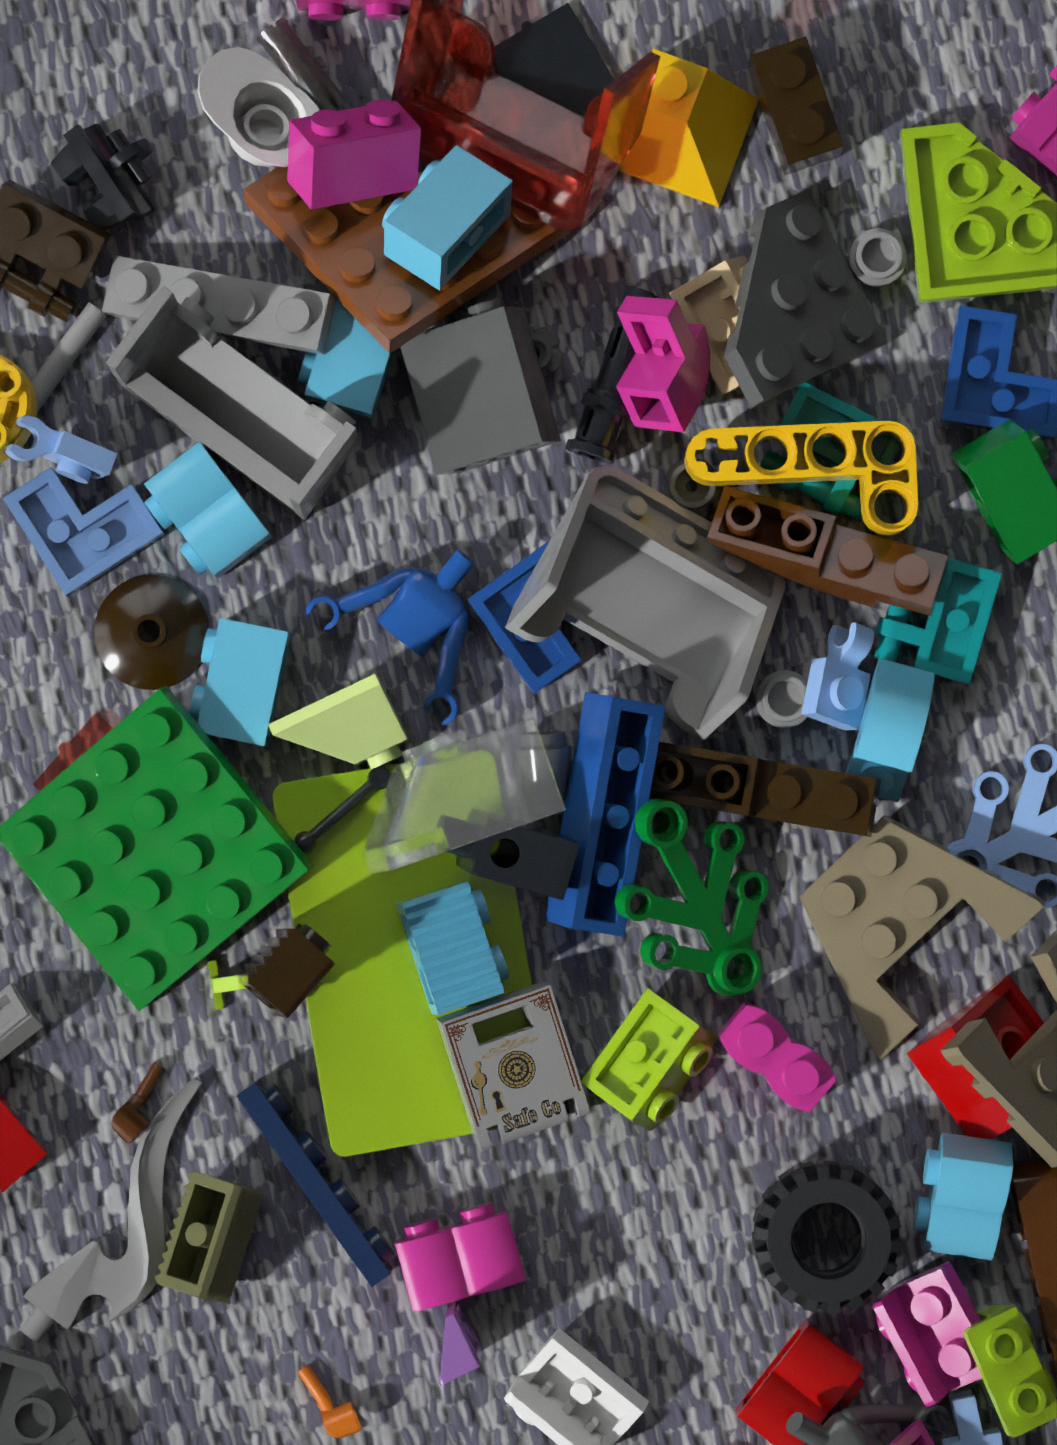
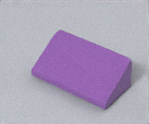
M460 1301L448 1303L440 1385H444L479 1368L481 1363L482 1346Z

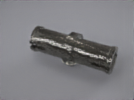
M286 17L277 20L275 27L270 25L256 38L257 43L262 45L281 72L292 81L295 87L303 90L314 101L319 110L341 111L354 108L348 103L324 71L327 64L321 56L313 57L288 24L289 21Z

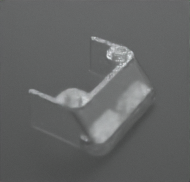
M534 717L461 742L458 732L455 731L426 741L420 746L402 751L405 763L393 768L362 853L370 874L390 871L566 810Z

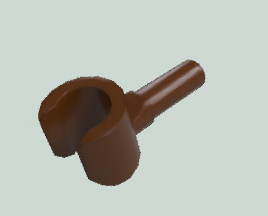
M155 1062L151 1065L135 1093L116 1111L112 1118V1129L126 1143H131L150 1124L138 1109L146 1103L166 1070Z

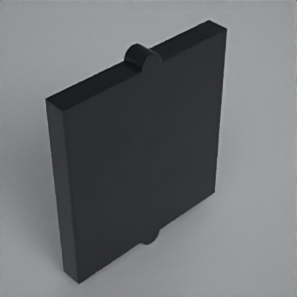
M566 3L533 24L530 21L523 22L521 31L487 50L488 56L538 138L573 117L577 120L583 119L585 110L620 90L569 3Z

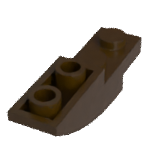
M659 742L649 799H663L681 805L871 837L881 780Z

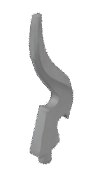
M194 1077L167 1101L154 1116L140 1138L130 1171L128 1246L126 1254L118 1259L112 1258L104 1252L100 1240H93L31 1286L23 1297L35 1305L36 1308L20 1329L30 1339L39 1343L54 1321L67 1330L71 1328L88 1296L93 1294L101 1295L110 1302L112 1310L108 1320L111 1322L141 1303L157 1284L155 1276L161 1273L158 1265L165 1262L162 1254L166 1252L163 1207L166 1156L171 1137L182 1113L202 1085V1082Z

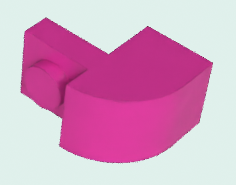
M626 296L617 313L635 351V355L616 388L634 427L685 432L703 399L709 377L710 346L705 325L688 324L677 300Z

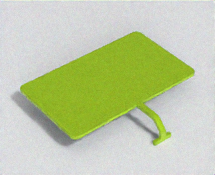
M479 750L382 766L391 773L392 779L389 786L383 790H374L317 839L316 848L312 852L305 854L314 867L287 888L293 928L299 923L301 925L307 924L332 946L325 955L335 965L305 1000L329 1144L332 1151L339 1156L347 1157L473 1134L436 1018L532 985L516 888L470 874L456 865L457 855L432 848L433 833L441 815L467 821L471 809H477L503 816L495 762L493 757L486 751ZM371 768L279 784L272 793L276 820L294 840L299 832L310 831L366 783ZM499 840L492 846L491 854L497 850ZM468 881L471 892L480 889L485 898L491 921L482 926L485 930L489 947L494 945L500 947L507 965L509 978L501 980L504 987L503 994L441 1015H432L396 904L456 883ZM207 961L215 1010L224 1009L222 992L246 988L238 982V975L220 978L217 961ZM520 1007L474 1023L472 1026L479 1044L528 1027L530 1024L526 1022ZM492 1126L487 1128V1130H496V1127Z

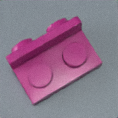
M950 1261L893 1285L873 1303V1309L876 1313L877 1324L881 1333L886 1339L891 1341L904 1365V1373L908 1384L914 1391L918 1392L926 1407L939 1403L948 1392L982 1379L963 1335L965 1328L981 1321Z

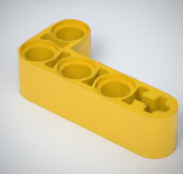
M871 421L713 428L701 431L695 435L685 452L684 463L687 473L694 481L707 486L859 480L862 519L868 529L877 535L892 536L899 534L911 525L917 516L916 445L911 432L899 422ZM890 435L897 439L902 449L901 459L898 463L884 465L874 458L871 446L875 437ZM824 437L833 438L838 441L844 452L842 463L832 468L823 467L818 464L812 452L815 441ZM744 440L746 442L742 456L746 472H736L738 460H724L720 462L717 472L714 473L708 472L705 462L696 461L695 455L702 454L707 443H714L717 453L731 454L735 453L738 449L736 441ZM765 440L776 441L785 451V464L776 470H766L760 467L754 457L755 446ZM893 493L902 500L905 511L900 522L889 524L877 517L874 503L879 494Z

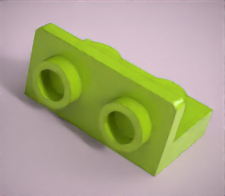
M647 988L581 1080V1083L629 1120L648 1131H652L657 1124L663 1123L672 1115L679 1101L678 1094L690 1077L698 1075L707 1066L712 1056V1046L716 1042L717 1037Z

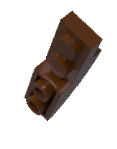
M724 486L707 536L709 543L724 551L810 588L876 608L879 601L932 616L948 566V555L836 525V516L729 486Z

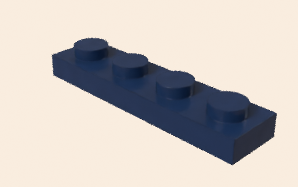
M258 1079L242 1090L236 1097L369 1285L373 1287L390 1275L393 1267L387 1259L394 1255V1251L376 1226L366 1231L356 1217L354 1211L360 1208L361 1205L344 1180L340 1178L335 1183H332L320 1164L327 1160V1157L314 1137L308 1131L299 1136L286 1117L294 1111L280 1089L274 1083L265 1088Z

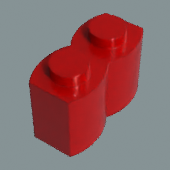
M806 1318L735 1409L736 1416L773 1445H808L787 1432L786 1424L789 1417L795 1412H801L820 1425H823V1420L836 1404L843 1408L847 1407L863 1387L865 1380L859 1376L864 1368L863 1363Z

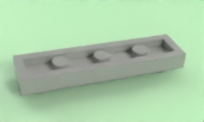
M114 255L102 312L109 316L137 321L164 285L174 293L178 303L181 304L186 297H189L213 315L214 320L209 327L218 336L322 355L325 353L336 298L330 293Z

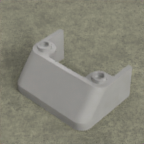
M163 285L106 361L107 365L118 382L131 394L193 440L200 442L204 448L285 508L305 520L319 502L358 441L357 429L354 426L356 421L329 401L322 409L314 404H308L220 339L217 333L209 327L214 320V316L189 297H186L181 304L178 303L174 293Z

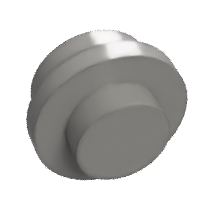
M873 228L861 233L854 240L849 251V265L855 277L864 284L874 287L886 286L894 282L902 274L907 262V252L903 241L892 231L883 228Z
M789 670L776 671L765 677L758 686L755 699L756 707L761 717L770 725L778 728H790L802 723L807 718V716L801 713L808 681L802 675Z

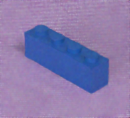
M585 692L560 829L561 834L578 842L580 845L564 900L548 896L545 921L576 930L625 936L627 918L622 917L617 912L615 897L623 886L634 884L642 841L636 832L635 816L640 807L649 801L665 706Z

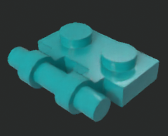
M805 383L798 388L780 425L871 422L881 420ZM890 435L877 436L872 441V454L878 462L890 465L900 443ZM824 437L818 439L813 444V454L836 466L842 463L844 457L843 448L835 439ZM767 449L759 466L766 470H776L785 464L786 458ZM856 480L835 481V483L831 481L775 484V486L789 493L794 488L823 503L822 510L836 517L841 512L859 522L862 520L860 496L851 492Z
M948 558V566L932 616L927 615L924 629L907 624L911 610L889 604L885 618L879 617L874 634L880 637L873 658L896 662L901 644H910L918 647L912 667L935 673V676L970 685L1002 573Z

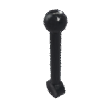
M382 766L373 768L368 773L367 782L310 831L299 832L295 836L294 841L304 854L312 852L316 848V840L374 790H383L388 787L392 779L390 771Z

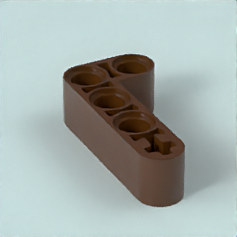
M1041 1157L1013 1164L1010 1189L1022 1241L1026 1240L1028 1248L1024 1249L1034 1296L1039 1297L1041 1305L1037 1306L1047 1354L1052 1353L1054 1362L1049 1363L1057 1386V1167L1052 1168Z

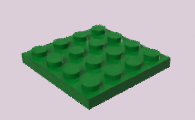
M167 686L159 688L0 825V843L138 1011H141L314 867L313 863Z

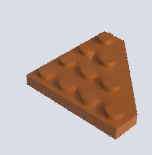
M279 166L244 188V203L389 354L568 235L570 220L533 183L513 181L510 216L439 291L384 255L383 217L387 209L397 198L402 197L405 199L413 190L310 209L287 182L288 167ZM418 172V182L423 172Z

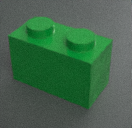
M1009 419L950 454L997 545L1012 561L1018 565L1057 541V478L1052 480L1043 462L1050 459V456L1043 441L1034 429L1026 431Z

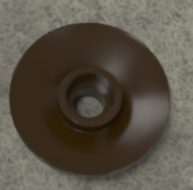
M143 575L121 583L107 595L96 616L94 640L101 661L117 679L135 688L158 690L161 687H171L182 682L197 669L201 663L202 648L207 629L209 628V622L202 603L187 586L166 576ZM153 620L160 626V636L154 642L147 643L141 639L139 630L144 622Z

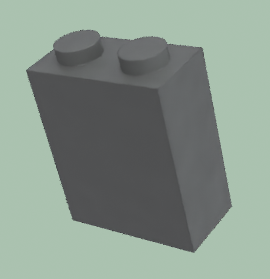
M501 299L482 302L467 308L469 318L450 323L449 316H445L401 346L437 475L461 473L561 441L523 307L503 306Z

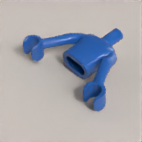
M457 549L437 575L423 568L415 569L412 566H406L342 597L337 598L332 594L323 593L317 595L308 603L306 616L320 602L327 603L333 608L334 617L324 628V630H328L340 621L342 615L380 601L398 590L391 603L379 615L377 621L398 640L422 657L426 655L436 640L448 630L441 648L435 690L427 696L423 704V710L425 711L432 700L444 698L451 705V713L445 717L441 725L449 724L454 720L459 711V700L452 691L459 653L469 620V614L465 609L464 601L454 589L475 565L467 555Z

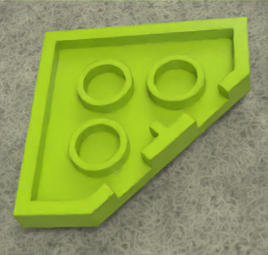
M959 122L901 129L900 141L919 304L1057 289V203L1042 192L1039 185L1006 159L1002 160L978 141L977 136Z

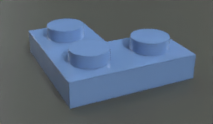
M50 467L3 498L67 597L165 534L132 484L86 514H83L54 468Z

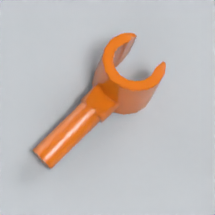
M310 1364L297 1372L318 1403L317 1406L321 1411L323 1424L328 1434L332 1437L343 1438L361 1430V1424L352 1401L334 1407L331 1396Z

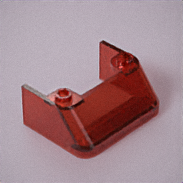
M411 0L391 101L396 100L421 127L419 159L428 164L434 160L441 161L457 145L513 181L511 206L556 229L572 230L577 228L593 214L641 134L661 56L650 51L605 87L604 92L600 93L589 103L584 118L492 72L491 69L495 55L493 39L482 24L461 13L463 0Z

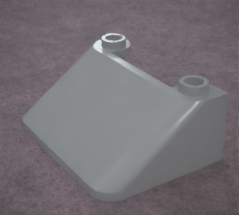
M603 465L594 468L585 477L516 600L505 628L525 640L544 642L558 631L563 619L674 682L665 704L667 715L681 729L704 741L743 705L749 697L785 591V578L751 564L709 543L707 536L712 524L711 522L626 472L613 466Z

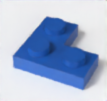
M962 305L957 308L939 422L992 430L1010 419L1026 431L1034 429L1040 438L1054 440L1057 437V379L1008 372L1017 314Z
M549 541L466 600L532 694L537 693L581 661L560 629L544 642H531L505 628L516 600Z

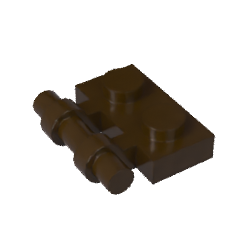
M9 179L2 184L0 189V291L3 288L29 302L28 309L43 317L49 313L67 323L75 312L77 302L59 293L65 280L81 289L89 284L111 234ZM19 256L46 269L40 282L14 268Z

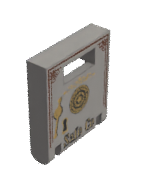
M542 981L436 1018L467 1118L480 1152L492 1148L491 1137L487 1130L489 1127H496L500 1142L505 1144L567 1122L568 1115L563 1101L568 1099L571 1100L573 1109L578 1117L590 1114L589 1105L552 987L548 982ZM520 1007L522 1008L525 1020L530 1026L478 1044L472 1024Z

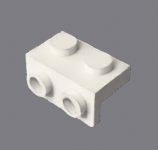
M560 1328L554 1332L524 1366L504 1397L505 1401L514 1408L516 1414L524 1422L535 1425L558 1445H614L641 1416L649 1403L646 1398Z

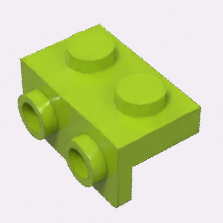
M994 1304L978 1311L977 1313L981 1321L965 1328L963 1335L1006 1435L1018 1437L1057 1418L1056 1387L1051 1375L1040 1363L1032 1344L1034 1339L1031 1328L1023 1314L1018 1311L1016 1306Z

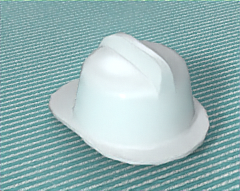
M240 47L222 49L207 59L199 73L197 92L202 108L212 122L228 136L231 147L242 159L253 165L288 167L289 121L291 119L312 116L313 113L320 111L314 101L271 61L256 51Z

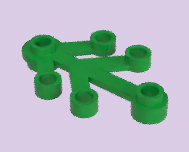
M651 799L645 802L636 813V832L643 842L656 846L684 902L656 896L647 887L627 884L618 891L615 897L616 910L622 917L634 921H644L651 918L698 929L709 950L680 946L674 937L654 932L646 936L641 944L640 955L642 960L648 966L661 970H668L674 966L705 973L708 984L716 993L727 997L741 996L751 991L758 984L762 974L761 960L752 948L751 940L760 904L766 899L769 892L768 880L762 873L748 869H741L731 877L735 857L744 845V833L734 823L716 821L709 825L704 835V843L707 850L711 853L703 884L681 841L688 825L684 809L672 801ZM656 812H658L660 824L652 832V819ZM727 830L729 842L722 849L719 843L720 836ZM752 878L754 890L746 897L744 886ZM728 886L731 897L737 902L729 933L721 919ZM638 893L641 899L640 906L635 912H632L630 901ZM661 942H664L666 947L665 954L660 960H657L655 950ZM733 958L735 968L734 971L729 976H727V966L730 960Z

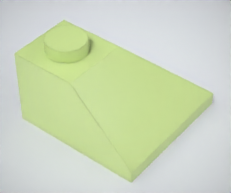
M376 674L268 724L273 736L355 765L367 761L371 770L403 756L398 745L409 741L387 692Z

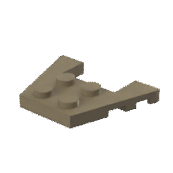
M886 815L873 825L871 837L862 836L799 896L875 1055L880 1060L921 1022L880 979V976L961 899H964L1005 942L1046 905L1035 894L1015 887L1002 880L1001 876L984 867L980 868L951 853L950 849Z
M1056 930L1030 957L1057 1004ZM1057 1010L1010 1060L1007 1058L986 1018L967 1022L941 1049L943 1056L953 1067L963 1065L974 1077L972 1086L984 1099L994 1097L1009 1113L1007 1122L1052 1168L1057 1167Z

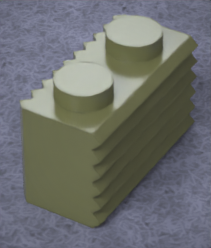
M193 1171L187 1175L190 1183L183 1186L187 1194L180 1197L183 1205L176 1209L179 1217L173 1220L176 1228L169 1231L172 1239L166 1242L168 1251L162 1254L165 1262L158 1265L161 1273L156 1275L155 1279L157 1284L203 1300L229 1304L265 1192L221 1177Z

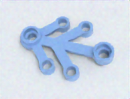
M1036 744L1031 746V749H1028L1023 757L1026 774L1009 831L988 842L996 805L1006 799L1009 785L1002 774L995 771L983 772L973 782L972 791L975 802L963 839L953 841L946 848L959 857L972 856L977 861L978 867L986 868L1001 876L1002 880L1025 892L1029 891L1036 895L1035 888L1038 882L1044 879L1051 880L1056 886V894L1053 899L1045 902L1046 905L1043 907L1050 908L1057 905V876L1050 873H1040L1031 876L999 864L1019 852L1057 863V839L1049 837L1057 832V806L1038 815L1049 777L1057 771V751L1048 744ZM1038 750L1048 752L1052 759L1051 767L1043 773L1036 771L1031 764V757ZM988 777L997 779L1001 785L999 796L993 800L984 798L980 791L982 781Z

